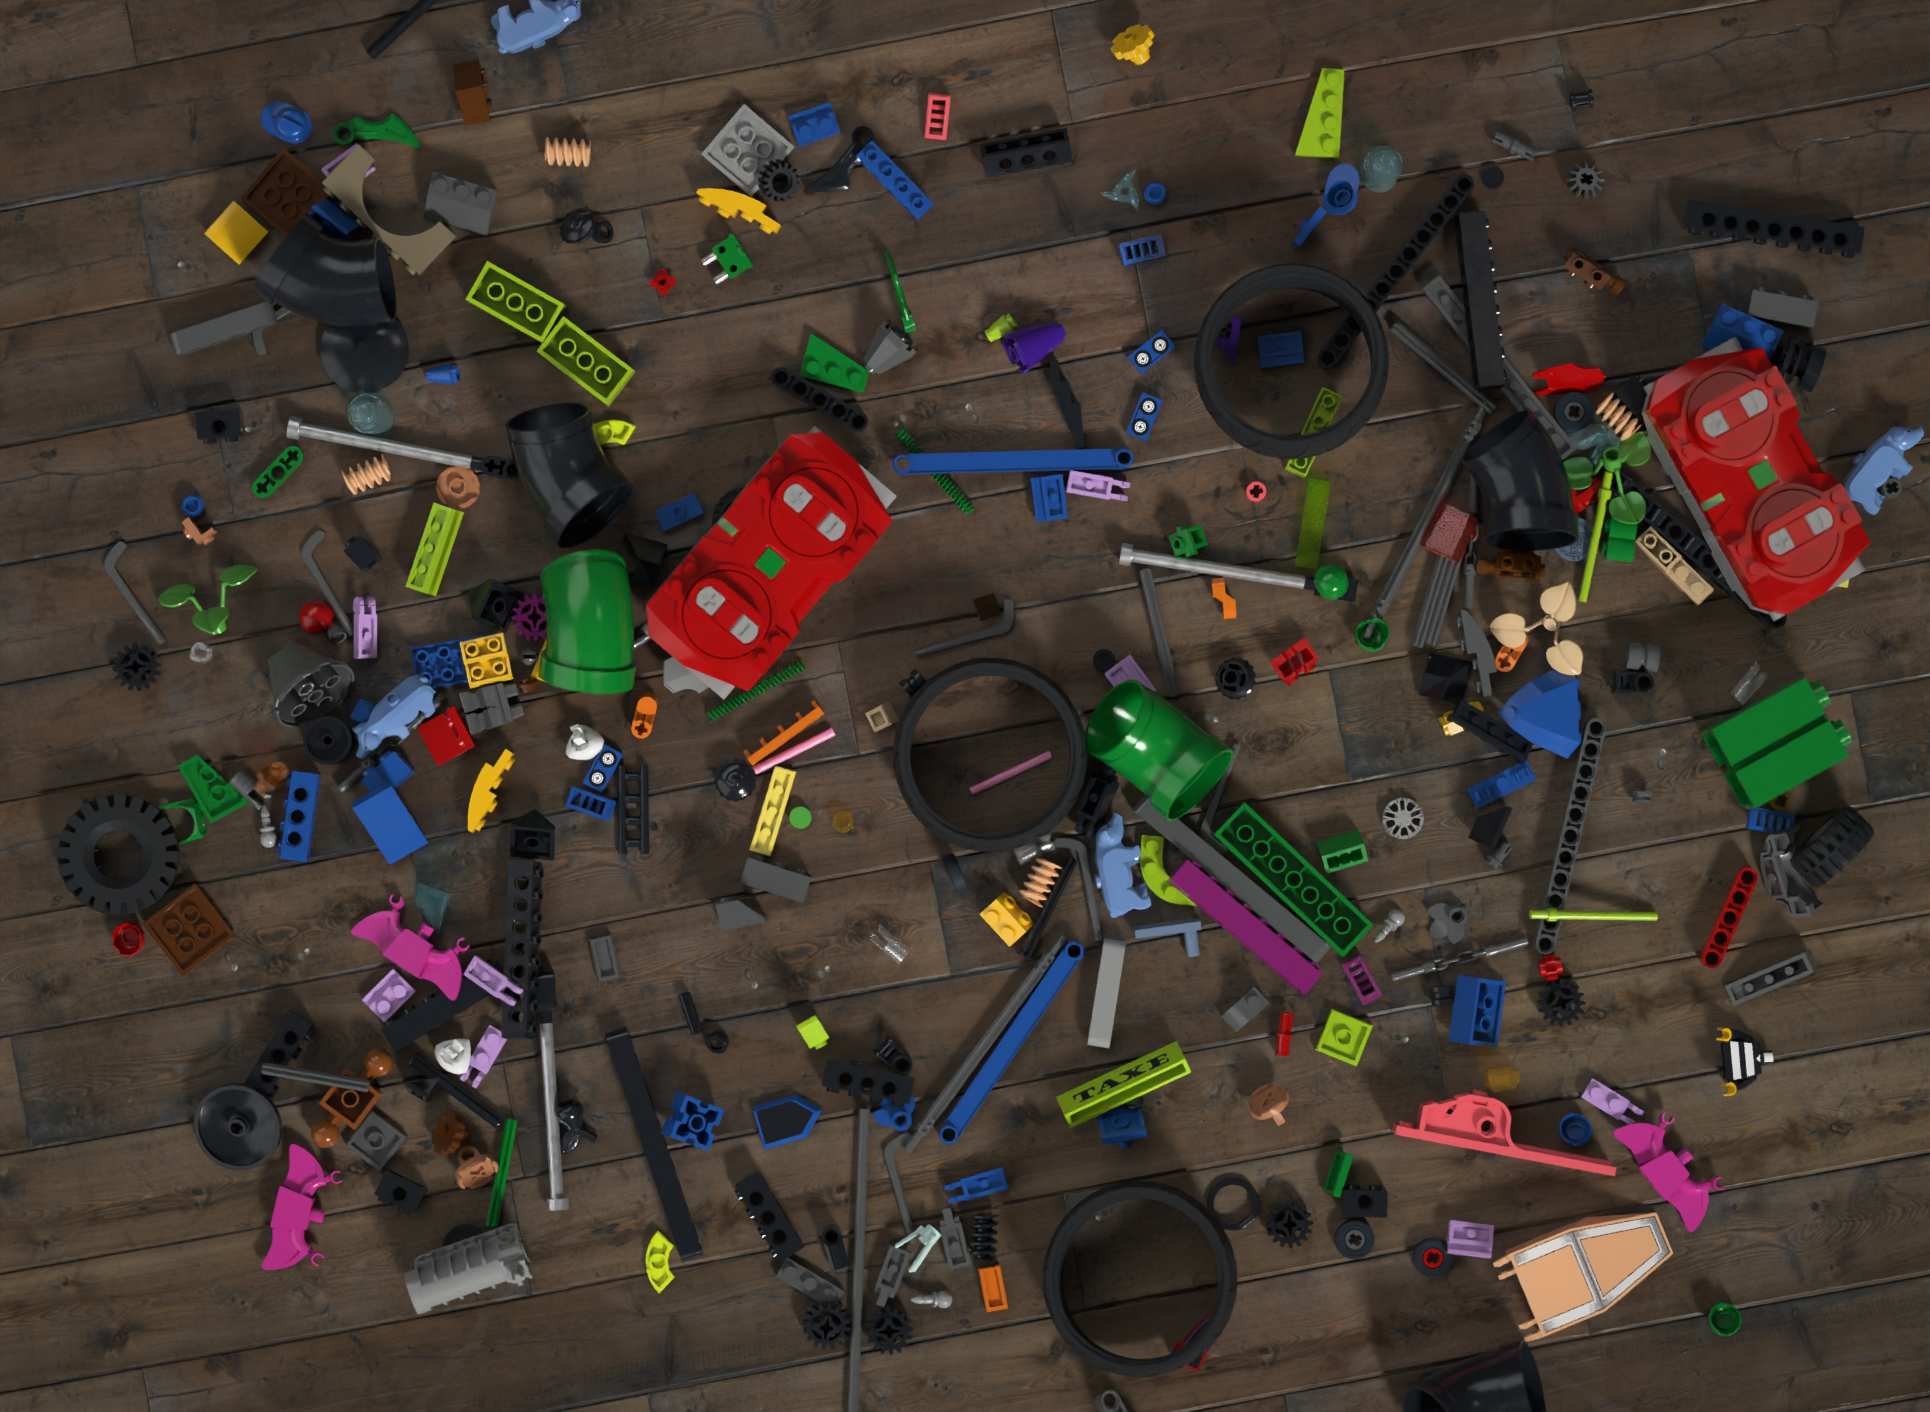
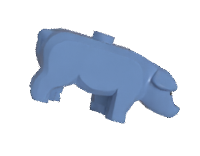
M529 0L531 9L523 11L515 19L509 11V5L499 8L497 13L491 18V24L497 31L499 52L502 54L507 52L513 54L532 46L533 48L543 46L545 40L559 34L569 24L580 18L581 0H558L557 2H552L551 0Z
M1922 426L1916 429L1892 427L1882 437L1873 442L1864 454L1859 453L1852 462L1854 464L1853 468L1842 482L1851 501L1854 500L1861 503L1863 509L1870 514L1876 515L1885 496L1880 495L1877 492V488L1883 485L1889 476L1899 480L1903 475L1906 476L1911 471L1913 466L1907 463L1903 454L1905 450L1913 447L1924 436Z
M421 675L407 677L373 708L367 722L360 723L352 728L358 736L359 748L356 752L357 757L366 758L379 748L382 740L387 737L399 736L401 740L405 739L410 734L407 724L417 717L419 711L423 712L426 718L435 712L433 701L435 691L430 686L426 677Z
M1114 812L1111 820L1098 829L1095 835V863L1098 875H1094L1096 887L1101 888L1104 905L1112 918L1124 915L1132 909L1142 910L1151 906L1150 896L1147 894L1145 883L1139 886H1132L1133 876L1130 867L1140 862L1139 845L1134 847L1123 846L1121 843L1124 833L1123 818Z

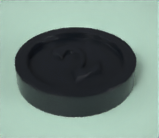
M1496 166L1488 167L1482 173V182L1488 188H1498L1504 181L1503 171Z

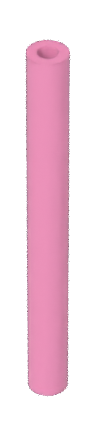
M830 728L753 766V769L757 775L835 736V733Z
M1047 751L970 787L972 796L1053 759L1050 751Z

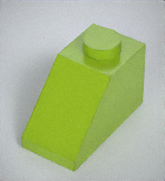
M817 1014L796 1026L809 1048L815 1047L817 1050L828 1044L826 1039L830 1038Z

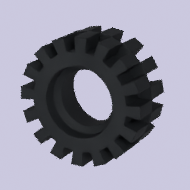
M776 159V162L769 161V166L766 164L763 166L765 168L764 172L761 170L759 172L762 175L761 178L758 177V182L761 183L758 185L762 190L761 192L776 202H780V200L785 202L787 201L786 198L791 200L793 198L791 194H797L798 191L795 189L801 186L798 183L801 180V176L797 175L799 171L784 160ZM778 173H784L787 179L785 185L779 189L774 188L772 184L774 176Z

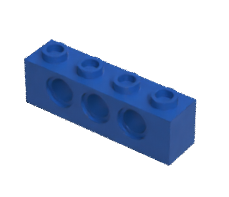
M872 140L855 156L915 220H918L934 205Z
M292 771V775L287 777L286 788L290 789L289 796L285 797L283 810L287 811L286 818L281 820L280 832H283V840L278 842L277 854H280V859L309 862L321 774ZM299 788H304L307 792V797L303 801L298 800L296 797V792ZM296 810H301L304 814L303 820L299 823L293 819V813ZM293 832H298L301 836L300 842L296 845L290 841V835Z

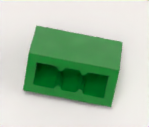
M1358 829L1316 842L1326 874L1368 861L1364 842Z

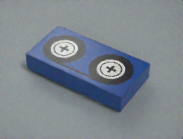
M1161 330L1127 358L1137 371L1142 374L1176 347L1164 331Z
M1142 392L1126 434L1146 442L1163 400Z
M603 744L602 750L598 753L582 783L603 793L624 754Z

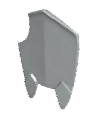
M674 657L664 661L663 683L672 693L683 689H692L701 693L709 688Z

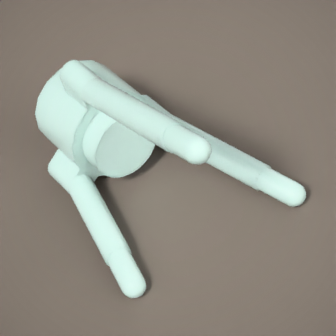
M930 1224L925 1228L920 1225L916 1231L895 1244V1248H898L920 1234L918 1239L925 1246L912 1263L909 1272L917 1270L931 1247L941 1237V1234Z

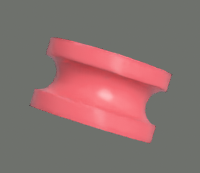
M1252 482L1246 489V495L1253 502L1261 501L1266 495V488L1261 482ZM1255 485L1259 486L1258 489H1262V493L1258 495V498H1254L1250 494V490H1253Z

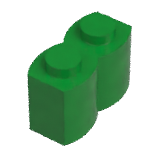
M1611 515L1609 520L1605 519L1604 533H1607V540L1602 542L1601 554L1605 555L1604 560L1625 563L1633 562L1637 523H1622L1615 520Z

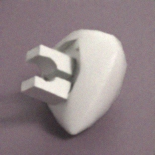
M582 724L570 727L573 734L566 747V755L569 758L588 760L595 757L602 750L604 739L597 731Z
M451 1039L436 1045L434 1053L438 1063L448 1072L459 1075L466 1073L471 1058L470 1040Z

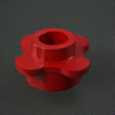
M665 269L658 270V275L650 280V286L659 290V294L662 296L667 295L671 286L676 284V279L670 277Z

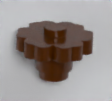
M449 1110L448 1113L443 1112L437 1119V1127L432 1131L431 1142L434 1144V1151L438 1154L447 1156L449 1153H454L457 1148L466 1147L470 1143L472 1134L465 1127V1123L462 1122V1114Z

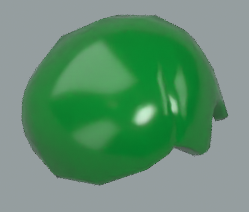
M1327 564L1321 566L1316 571L1314 585L1323 598L1335 600L1341 598L1347 592L1348 577L1340 566Z
M1372 617L1358 625L1354 633L1355 642L1360 649L1367 652L1379 651L1387 643L1390 637V629L1385 621ZM1375 622L1377 627L1371 639L1364 638L1363 634L1368 623Z
M1720 1302L1710 1309L1707 1317L1710 1329L1720 1336L1733 1335L1739 1330L1742 1322L1740 1312L1730 1303Z

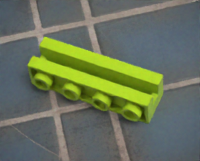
M1322 387L1300 435H1307L1328 428L1343 396ZM1315 456L1303 459H1289L1285 470L1305 478Z
M433 503L405 587L433 596L437 595L464 512Z

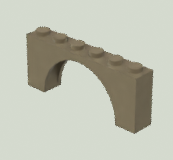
M358 144L322 182L325 185L322 190L331 198L336 196L341 201L339 206L348 214L352 211L357 216L355 221L362 228L365 229L368 226L374 232L371 235L372 237H381L383 242L390 247L388 252L396 260L401 257L406 262L404 267L412 275L417 273L420 276L456 236L440 221L431 229L410 236L392 234L376 225L368 215L363 201L364 180L375 159Z

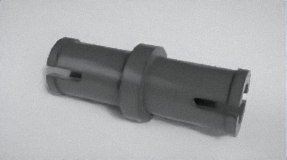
M1500 130L1497 131L1492 143L1510 150L1509 153H1516L1531 162L1538 150L1520 141L1521 138L1516 137L1515 139Z

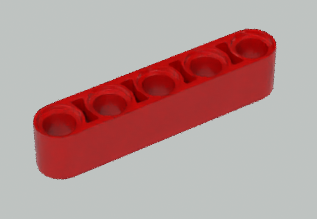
M1740 868L1734 876L1700 953L1699 959L1704 967L1717 968L1722 963L1758 881V874L1753 868ZM1745 871H1749L1752 875V880L1747 884L1741 878ZM1736 891L1741 892L1743 895V900L1739 904H1736L1732 899ZM1728 911L1734 915V920L1730 924L1725 923L1723 919L1724 914ZM1718 932H1722L1725 935V941L1722 944L1715 942L1714 937ZM1709 952H1713L1716 955V961L1711 965L1705 959Z

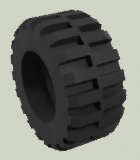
M1846 805L1829 817L1802 843L1790 859L1791 866L1812 887L1819 888L1837 875L1858 855L1873 837L1874 829L1852 806Z

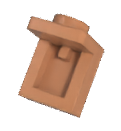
M190 517L181 522L184 525L182 529L189 540L193 538L199 545L202 543L207 545L215 539L214 534L218 532L212 527L205 533H202Z

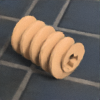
M546 137L545 161L547 159L549 165L552 166L556 159L559 166L563 164L564 160L567 166H570L573 160L578 167L582 160L585 167L589 166L591 140L586 145L585 140L581 139L580 144L577 145L575 138L572 139L571 144H568L567 139L564 138L562 144H559L558 138L555 137L553 144H551L549 137Z
M1612 392L1597 406L1598 409L1595 414L1603 413L1601 421L1610 420L1607 427L1616 426L1613 434L1622 433L1619 440L1623 441L1633 435L1643 424L1636 426L1637 417L1630 420L1632 412L1624 413L1626 405L1618 407L1620 399L1612 400L1614 392Z
M381 454L382 461L373 457V465L366 460L365 468L359 463L357 464V471L349 467L348 475L341 470L348 489L354 495L358 494V487L363 492L366 491V484L370 488H374V480L379 485L382 484V477L387 482L390 481L391 472L383 454Z
M1036 858L1035 860L1039 866L1031 867L1035 874L1027 875L1031 882H1023L1027 890L1020 889L1019 892L1024 899L1043 907L1039 900L1047 899L1043 892H1051L1047 884H1055L1051 876L1058 877L1059 874L1055 868H1062L1044 858Z

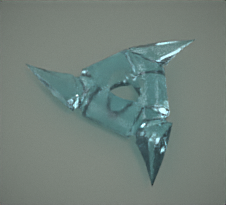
M1136 170L1122 177V180L1115 186L1113 192H1099L1113 201L1131 202L1139 213V198L1136 195L1133 182H1131ZM1127 188L1129 190V194L1122 195L1121 189Z

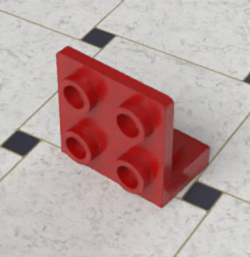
M456 706L450 707L446 712L417 728L438 766L477 746Z

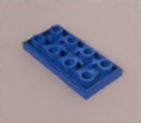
M498 633L410 647L414 675L426 677L433 689L468 683L460 642Z
M390 782L351 803L353 810L389 865L428 843Z

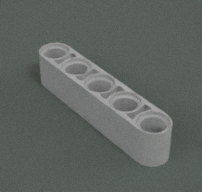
M1104 938L1087 1045L1103 1048L1110 1047L1126 941Z

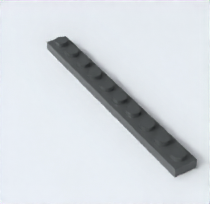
M1439 275L1426 285L1422 291L1469 349L1464 305ZM1505 358L1502 362L1503 369L1507 371V382H1505V385L1500 390L1517 411L1526 408L1532 410L1536 419H1539L1551 436L1563 460L1577 449L1576 446Z

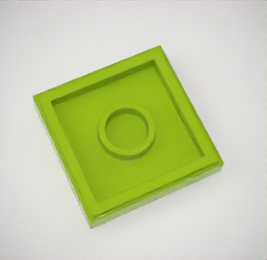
M1331 1009L1315 1050L1357 1066L1373 1025Z

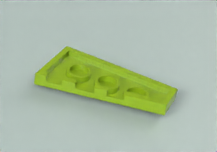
M1322 68L1295 156L1339 159L1344 69Z

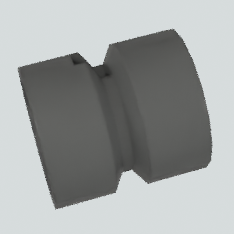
M1628 641L1625 669L1639 670L1642 667L1644 671L1657 672L1660 662V644L1647 643L1646 646H1643L1642 642Z

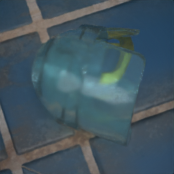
M1393 146L1373 148L1366 155L1364 162L1360 166L1359 177L1366 188L1374 192L1389 191L1395 186L1397 179L1401 175L1403 168L1402 158Z
M359 395L347 406L350 424L361 433L380 437L386 434L393 425L394 410L392 405L375 395Z
M1591 423L1585 426V428L1568 435L1577 449L1584 450L1592 446L1595 447L1589 458V461L1595 464V467L1599 464V460L1603 459L1604 451L1609 447L1619 448L1621 441L1619 436H1616L1614 430L1605 424Z

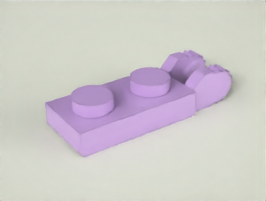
M1070 470L1066 493L1127 502L1128 496L1113 494L1111 489L1112 485L1119 486L1120 488H1130V483L1113 480L1111 477Z
M356 596L353 600V611L355 613L354 658L376 659L377 614L374 597H367L365 606L361 596Z
M475 955L464 972L466 977L512 1006L515 1005L516 1001L513 997L503 993L506 987H509L515 993L521 994L523 992L519 985L512 982L509 977L479 956Z
M489 1025L470 1058V1065L466 1073L462 1074L460 1080H467L474 1067L480 1070V1073L474 1079L472 1087H478L507 1039L501 1038L502 1031Z
M1591 1078L1580 1096L1617 1120L1621 1119L1627 1124L1636 1123L1633 1119L1623 1115L1627 1107L1637 1115L1643 1116L1644 1111L1631 1104V1101Z

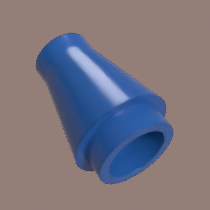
M449 363L427 369V381L454 385L456 382H460V368L458 365Z

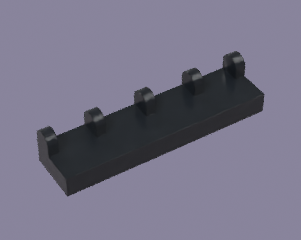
M1463 700L1457 701L1454 711L1447 717L1448 722H1454L1462 727L1464 731L1471 732L1481 738V741L1488 742L1497 747L1500 752L1516 758L1517 762L1521 763L1527 760L1533 746L1532 742Z

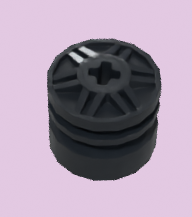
M1789 337L1779 354L1776 367L1782 378L1786 373L1785 383L1787 385L1792 382L1794 377H1797L1796 388L1810 393L1814 389L1821 373L1827 349L1812 344L1808 351L1804 352L1805 341L1801 340L1795 349L1796 338Z

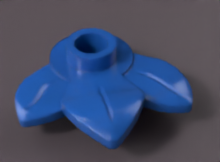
M885 1091L887 1095L893 1094L892 1092ZM913 1095L910 1104L905 1103L904 1108L891 1105L892 1100L883 1099L881 1103L882 1109L873 1113L876 1121L883 1126H892L898 1131L907 1130L911 1126V1113L915 1108ZM900 1115L905 1117L903 1124L897 1122V1117Z

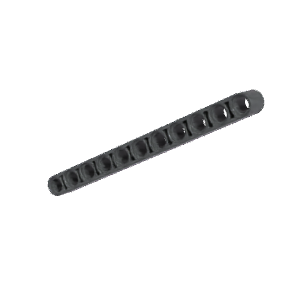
M1599 718L1588 720L1583 728L1582 743L1579 746L1541 910H1546V908L1564 910L1606 733L1605 722ZM1592 722H1597L1600 725L1601 729L1598 734L1590 732V724ZM1589 743L1595 746V753L1592 756H1588L1584 751L1585 746ZM1582 765H1587L1590 768V775L1586 778L1582 777L1579 773ZM1579 786L1585 789V796L1582 799L1576 798L1574 794L1575 789ZM1573 808H1577L1580 811V818L1576 821L1572 820L1569 816V812ZM1569 829L1575 833V839L1572 842H1567L1564 838L1565 832ZM1563 851L1570 854V861L1566 864L1561 863L1559 860V855ZM1557 873H1562L1565 876V882L1560 886L1554 881ZM1554 894L1560 898V903L1556 907H1552L1549 903V898ZM1545 919L1538 920L1533 944L1537 952L1549 954L1554 950L1562 919H1557L1555 925L1550 929L1545 927ZM1544 937L1550 941V946L1547 950H1542L1539 947V941Z
M1143 794L1131 810L1191 860L1196 861L1204 871L1214 876L1222 886L1229 889L1241 902L1248 905L1253 912L1268 922L1271 927L1281 933L1317 964L1331 946L1179 819L1167 821L1151 806V799Z

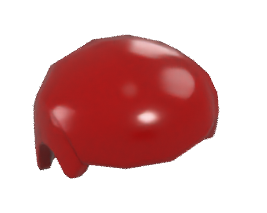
M313 600L306 603L300 609L298 619L301 628L307 633L321 634L333 625L335 614L332 607L326 601Z
M123 922L115 928L112 934L113 947L122 957H132L139 953L145 945V933L134 922Z

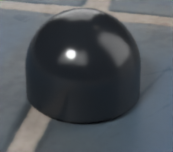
M607 221L597 222L592 239L600 244L610 242L614 236L612 225ZM601 227H605L608 230L606 238L600 235Z
M719 1030L711 1032L706 1040L707 1048L717 1054L725 1052L729 1045L727 1034ZM717 1040L722 1046L716 1048L713 1046L712 1041Z

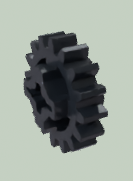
M133 643L132 649L124 646L125 653L117 652L120 659H114L113 661L118 664V667L112 669L119 673L115 679L123 680L120 684L124 687L129 684L128 690L132 691L134 686H136L137 691H142L143 685L146 689L150 688V681L157 683L154 676L161 675L157 668L161 667L162 664L156 663L159 655H152L153 648L146 651L145 644L138 648L137 643ZM141 653L145 654L150 662H145L142 659ZM130 655L131 659L127 664H124L125 659ZM136 662L138 664L146 666L142 667V669H138V673L136 670L128 669L129 667L135 666ZM151 670L149 676L144 680L145 673ZM124 673H130L133 676L134 682L129 680Z
M1559 978L1558 984L1554 980H1550V987L1544 984L1543 987L1546 991L1538 992L1542 996V1000L1536 1001V1003L1542 1004L1538 1012L1545 1013L1543 1019L1551 1018V1025L1558 1021L1559 1027L1563 1026V1021L1571 1025L1570 1019L1572 1018L1578 1021L1579 1018L1576 1014L1584 1012L1580 1009V1005L1585 1004L1584 1001H1580V997L1584 993H1577L1579 986L1571 987V980L1564 984L1563 978ZM1560 988H1566L1570 990L1572 994L1565 995L1562 993ZM1552 991V999L1546 1004L1547 997ZM1558 997L1569 999L1563 1003V1008L1561 1006H1552L1558 1002ZM1575 1002L1574 1010L1570 1013L1571 1003ZM1557 1010L1562 1017H1555L1550 1011Z
M1286 1200L1285 1205L1277 1202L1279 1208L1271 1207L1270 1209L1273 1214L1266 1215L1270 1223H1266L1265 1227L1271 1228L1267 1235H1274L1272 1240L1274 1243L1280 1240V1247L1288 1243L1289 1248H1292L1295 1242L1298 1246H1301V1239L1308 1240L1305 1234L1312 1233L1308 1226L1313 1225V1221L1307 1219L1311 1216V1213H1304L1306 1206L1303 1205L1299 1208L1298 1201H1295L1293 1205H1290L1289 1200ZM1284 1210L1283 1217L1280 1220H1275L1277 1215ZM1293 1210L1299 1212L1303 1219L1295 1218ZM1288 1214L1291 1221L1295 1222V1225L1291 1226L1290 1234L1287 1227L1283 1226V1223L1287 1222ZM1298 1228H1303L1302 1232L1294 1238V1233ZM1275 1229H1282L1285 1232L1286 1238L1279 1236Z
M830 1300L827 1305L819 1301L818 1308L812 1305V1312L806 1311L805 1316L808 1319H803V1325L806 1326L803 1328V1333L808 1334V1341L814 1340L815 1347L820 1343L824 1350L826 1345H830L831 1349H834V1343L837 1342L839 1345H842L841 1338H848L846 1331L851 1330V1325L847 1324L850 1322V1316H845L846 1309L839 1310V1303L832 1306ZM832 1313L838 1316L839 1319H836ZM827 1318H829V1326L827 1332H825L824 1325Z
M886 1306V1312H882L879 1308L877 1310L878 1316L870 1315L873 1322L866 1323L868 1327H871L870 1330L865 1331V1334L871 1335L867 1341L868 1343H875L874 1350L880 1347L881 1354H884L885 1350H889V1354L892 1355L894 1349L900 1353V1346L908 1347L906 1339L912 1340L913 1336L908 1334V1332L913 1331V1327L907 1325L911 1322V1319H904L905 1311L898 1314V1307H895L894 1311H890L889 1306ZM892 1316L898 1318L903 1325H897L893 1321ZM884 1317V1323L880 1327H875L876 1323ZM887 1325H891V1328L896 1330L892 1332V1336H888L887 1332H883ZM904 1334L903 1338L897 1344H894V1339L898 1335ZM876 1336H881L885 1339L886 1345L879 1342Z

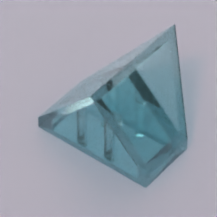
M419 883L413 904L419 908L439 935L452 893Z

